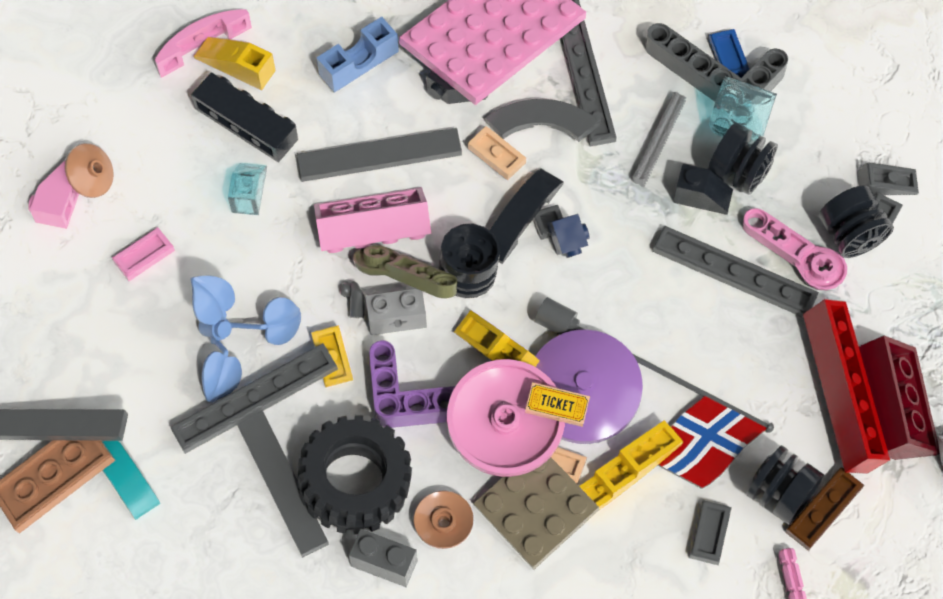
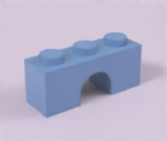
M382 16L360 30V39L351 49L344 51L337 44L316 57L319 75L334 93L399 52L398 35Z

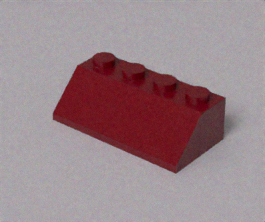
M885 335L859 346L890 459L900 460L939 455L938 439L916 347Z

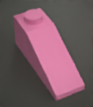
M65 161L38 186L35 195H32L29 200L28 208L35 223L65 229L68 227L79 193L71 187L67 180Z

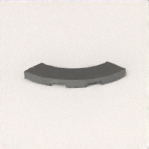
M531 99L512 103L485 117L486 123L502 139L517 131L533 128L534 125H546L563 131L580 142L599 127V121L583 109L566 102L550 99Z

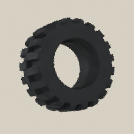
M355 415L353 420H347V416L337 417V423L335 424L330 420L322 424L321 432L314 430L309 436V443H304L301 449V458H299L297 483L303 505H308V513L313 519H316L318 516L321 518V525L326 528L334 525L337 527L336 532L345 534L346 529H353L355 535L359 533L360 529L368 527L373 532L380 529L381 522H384V524L391 522L394 519L395 512L399 513L403 508L411 482V457L409 451L404 450L405 442L400 436L394 438L395 430L389 425L383 428L380 426V420L371 418V421L363 420V415ZM359 455L370 459L379 467L382 472V481L378 487L368 493L352 495L336 489L327 479L326 471L328 466L340 457Z

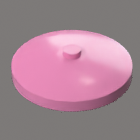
M509 359L494 360L475 367L458 382L448 403L447 427L455 449L467 463L487 474L511 477L526 474L537 469L553 455L562 439L565 423L525 413L532 382L557 388L545 373L525 362Z

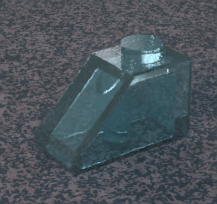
M239 163L233 171L228 193L232 213L259 215L267 165Z

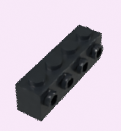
M211 72L191 94L194 108L278 163L298 141L296 124L290 118L281 117L276 114L268 104H261L254 100L249 92L246 90L240 91L223 76L218 77Z

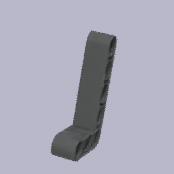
M663 23L651 25L647 32L645 49L650 56L736 117L749 115L778 85L786 72L788 55L781 49L774 48L767 51L740 78Z

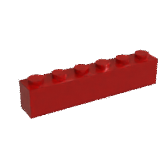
M824 299L804 313L803 317L845 473L868 474L890 461L847 303L846 301Z

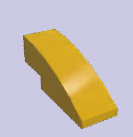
M472 310L469 311L454 331L456 335L491 361L517 360L534 367L540 361L528 350Z

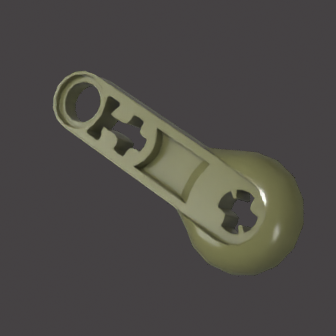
M372 245L357 250L353 255L355 266L364 274L370 276L385 275L438 298L446 299L456 295L457 278L454 275L401 253L399 255L390 248Z

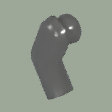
M354 281L351 283L344 282L341 286V295L343 297H350V318H364L365 297L359 284Z

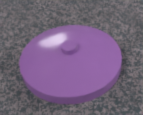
M574 330L553 338L536 354L535 357L540 360L536 368L545 373L558 389L590 396L583 427L565 423L562 440L577 444L599 443L619 434L635 417L642 398V375L631 351L616 338L595 330Z

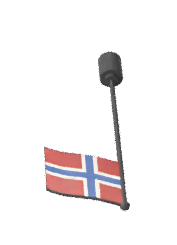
M549 297L543 301L534 320L535 323L558 335L574 330H586L578 326L580 320L577 319L578 312ZM633 354L637 363L703 396L701 400L684 412L671 426L682 439L683 444L657 466L703 489L720 477L748 444L763 432L770 433L774 430L772 422L768 424Z

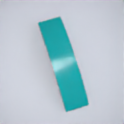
M102 441L115 459L113 463L102 471L134 519L137 520L161 503L119 441Z

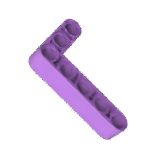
M384 340L375 342L370 348L369 355L375 416L377 420H380V426L385 428L386 425H389L391 428L447 422L448 408H442L439 404L444 401L449 402L456 386L399 392L394 346ZM380 355L389 356V359L385 361H379L376 358ZM383 381L392 382V385L389 387L379 386ZM415 404H420L424 407L420 411L410 409ZM386 407L395 409L391 414L381 412Z

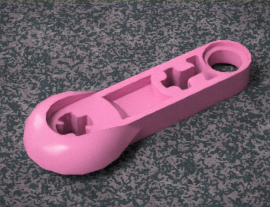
M753 208L745 213L743 220L744 231L797 267L803 280L810 287L828 291L835 289L843 283L847 275V264L838 252L829 248L815 246L764 210ZM756 217L760 218L764 224L761 227H752L748 220ZM783 235V240L779 238L775 241L773 239L774 236ZM827 265L829 267L828 270L825 269L822 272L818 270L819 266Z

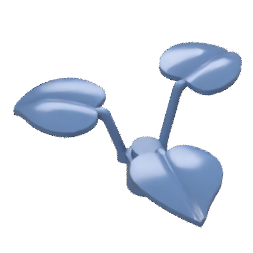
M209 275L190 278L193 293V311L196 318L200 321L199 331L203 336L210 337L211 344H215L222 352H211L203 364L202 386L207 402H215L232 393L239 385L242 376L239 360L236 357L228 356V350L220 340L228 337L232 328L265 329V339L268 343L274 345L287 343L295 336L301 323L300 308L290 299L277 297L270 300L263 310V321L265 324L233 323L226 319L227 314L225 312L231 309L235 302V293L229 282Z

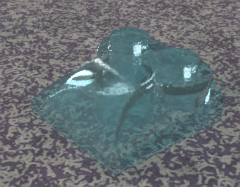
M725 76L715 101L709 127L716 135L723 137L730 126L738 122L753 131L751 140L755 141L760 136H764L777 93Z

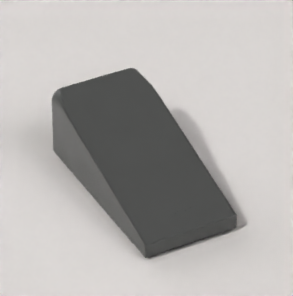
M866 162L858 171L859 186H869L874 196L877 193L882 195L919 194L916 169Z

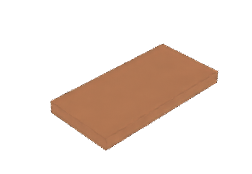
M52 440L0 479V508L14 530L20 534L113 463L115 459L102 441Z

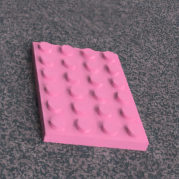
M448 0L400 36L399 44L474 105H477L586 18V11L572 0Z

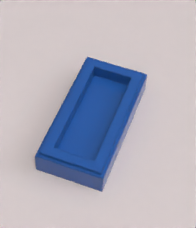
M735 29L709 34L708 40L716 61L742 78L750 68Z

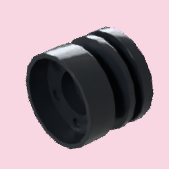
M735 122L719 142L708 169L723 181H726L733 172L736 173L733 186L739 188L744 183L743 192L750 195L769 173L774 162L778 144L770 141L764 147L766 138L760 136L753 144H750L753 131Z
M861 185L848 189L835 196L820 210L819 218L828 233L834 235L833 241L839 247L838 250L843 258H853L871 251L883 243L894 230V226L887 219L884 210L878 209L879 202L869 186Z
M461 224L452 228L444 236L440 249L438 269L457 278V292L455 296L477 298L486 294L493 287L500 257L499 241L494 233L484 226L477 224Z
M781 445L761 464L752 479L753 481L747 496L754 500L764 491L765 493L759 502L762 507L766 506L773 498L776 499L777 503L773 514L790 525L813 496L825 474L809 463L805 464L797 472L794 470L799 456L793 454L784 463L783 460L788 453V449Z

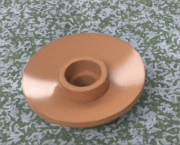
M81 144L74 147L67 155L65 161L66 177L71 187L77 193L87 198H96L104 195L110 189L114 177L113 166L109 157L101 148L93 144Z
M439 491L426 496L415 510V530L422 541L434 548L448 549L458 546L467 539L473 528L474 519L470 505L463 497L453 492ZM443 519L448 520L449 525L441 527L438 524L439 521Z

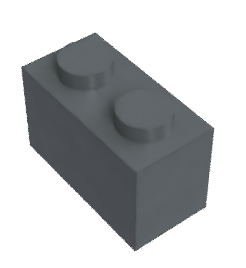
M360 529L349 554L351 567L406 588L418 561L417 549Z

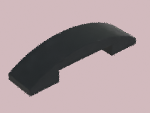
M540 168L509 201L490 229L499 241V263L503 264L518 245V238L544 204L550 203L564 184V181Z

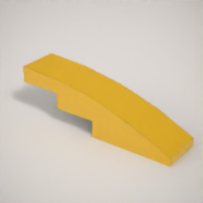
M663 420L621 449L617 457L596 470L594 476L579 487L601 510L681 446L683 441L669 424Z

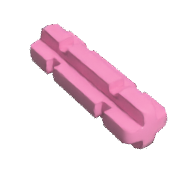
M793 548L780 550L778 557L780 564L783 565L782 573L786 590L790 592L788 598L807 599L805 591H802L804 585L799 565L795 563L797 560L795 550Z

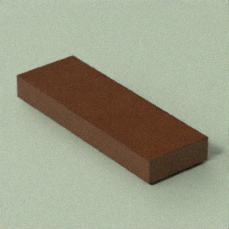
M840 467L792 522L785 533L806 550L810 551L859 494L864 484L850 473H845L844 468Z

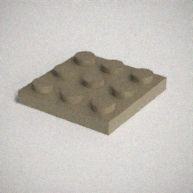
M551 457L543 465L531 472L518 476L502 477L473 503L479 512L533 570L600 510L599 506Z

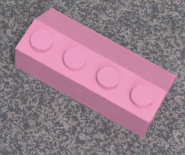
M422 187L314 204L321 251H327L328 253H337L345 247L352 246L357 249L367 248L371 246V243L377 242L393 244L398 242V239L408 237L411 240H418L424 238L427 234H432L427 200Z

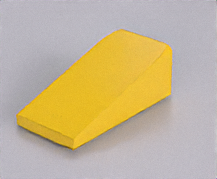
M339 325L311 332L314 347L324 343L338 370L323 378L325 387L353 381Z

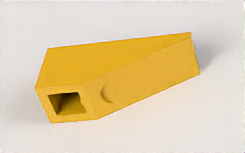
M207 37L194 55L195 59L259 90H263L276 71L273 54L249 42Z

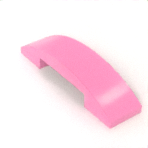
M246 9L220 12L200 19L181 30L165 44L155 58L157 70L161 78L184 66L182 56L201 46L207 37L216 38L225 33L228 39L231 40L251 29L249 12Z

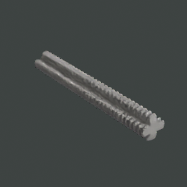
M674 92L672 95L673 97H671L669 105H667L665 113H663L661 121H659V126H657L655 134H653L651 142H649L647 150H645L643 158H641L639 166L633 175L634 177H632L633 182L641 187L647 184L648 176H650L651 171H653L652 168H654L653 165H656L657 157H660L661 149L665 146V141H667L668 136H670L669 133H671L670 131H672L674 123H676L675 120L679 117V112H681L685 104L684 102H686V97L678 92Z

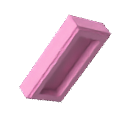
M157 227L112 257V260L127 280L131 281L174 252L175 249Z

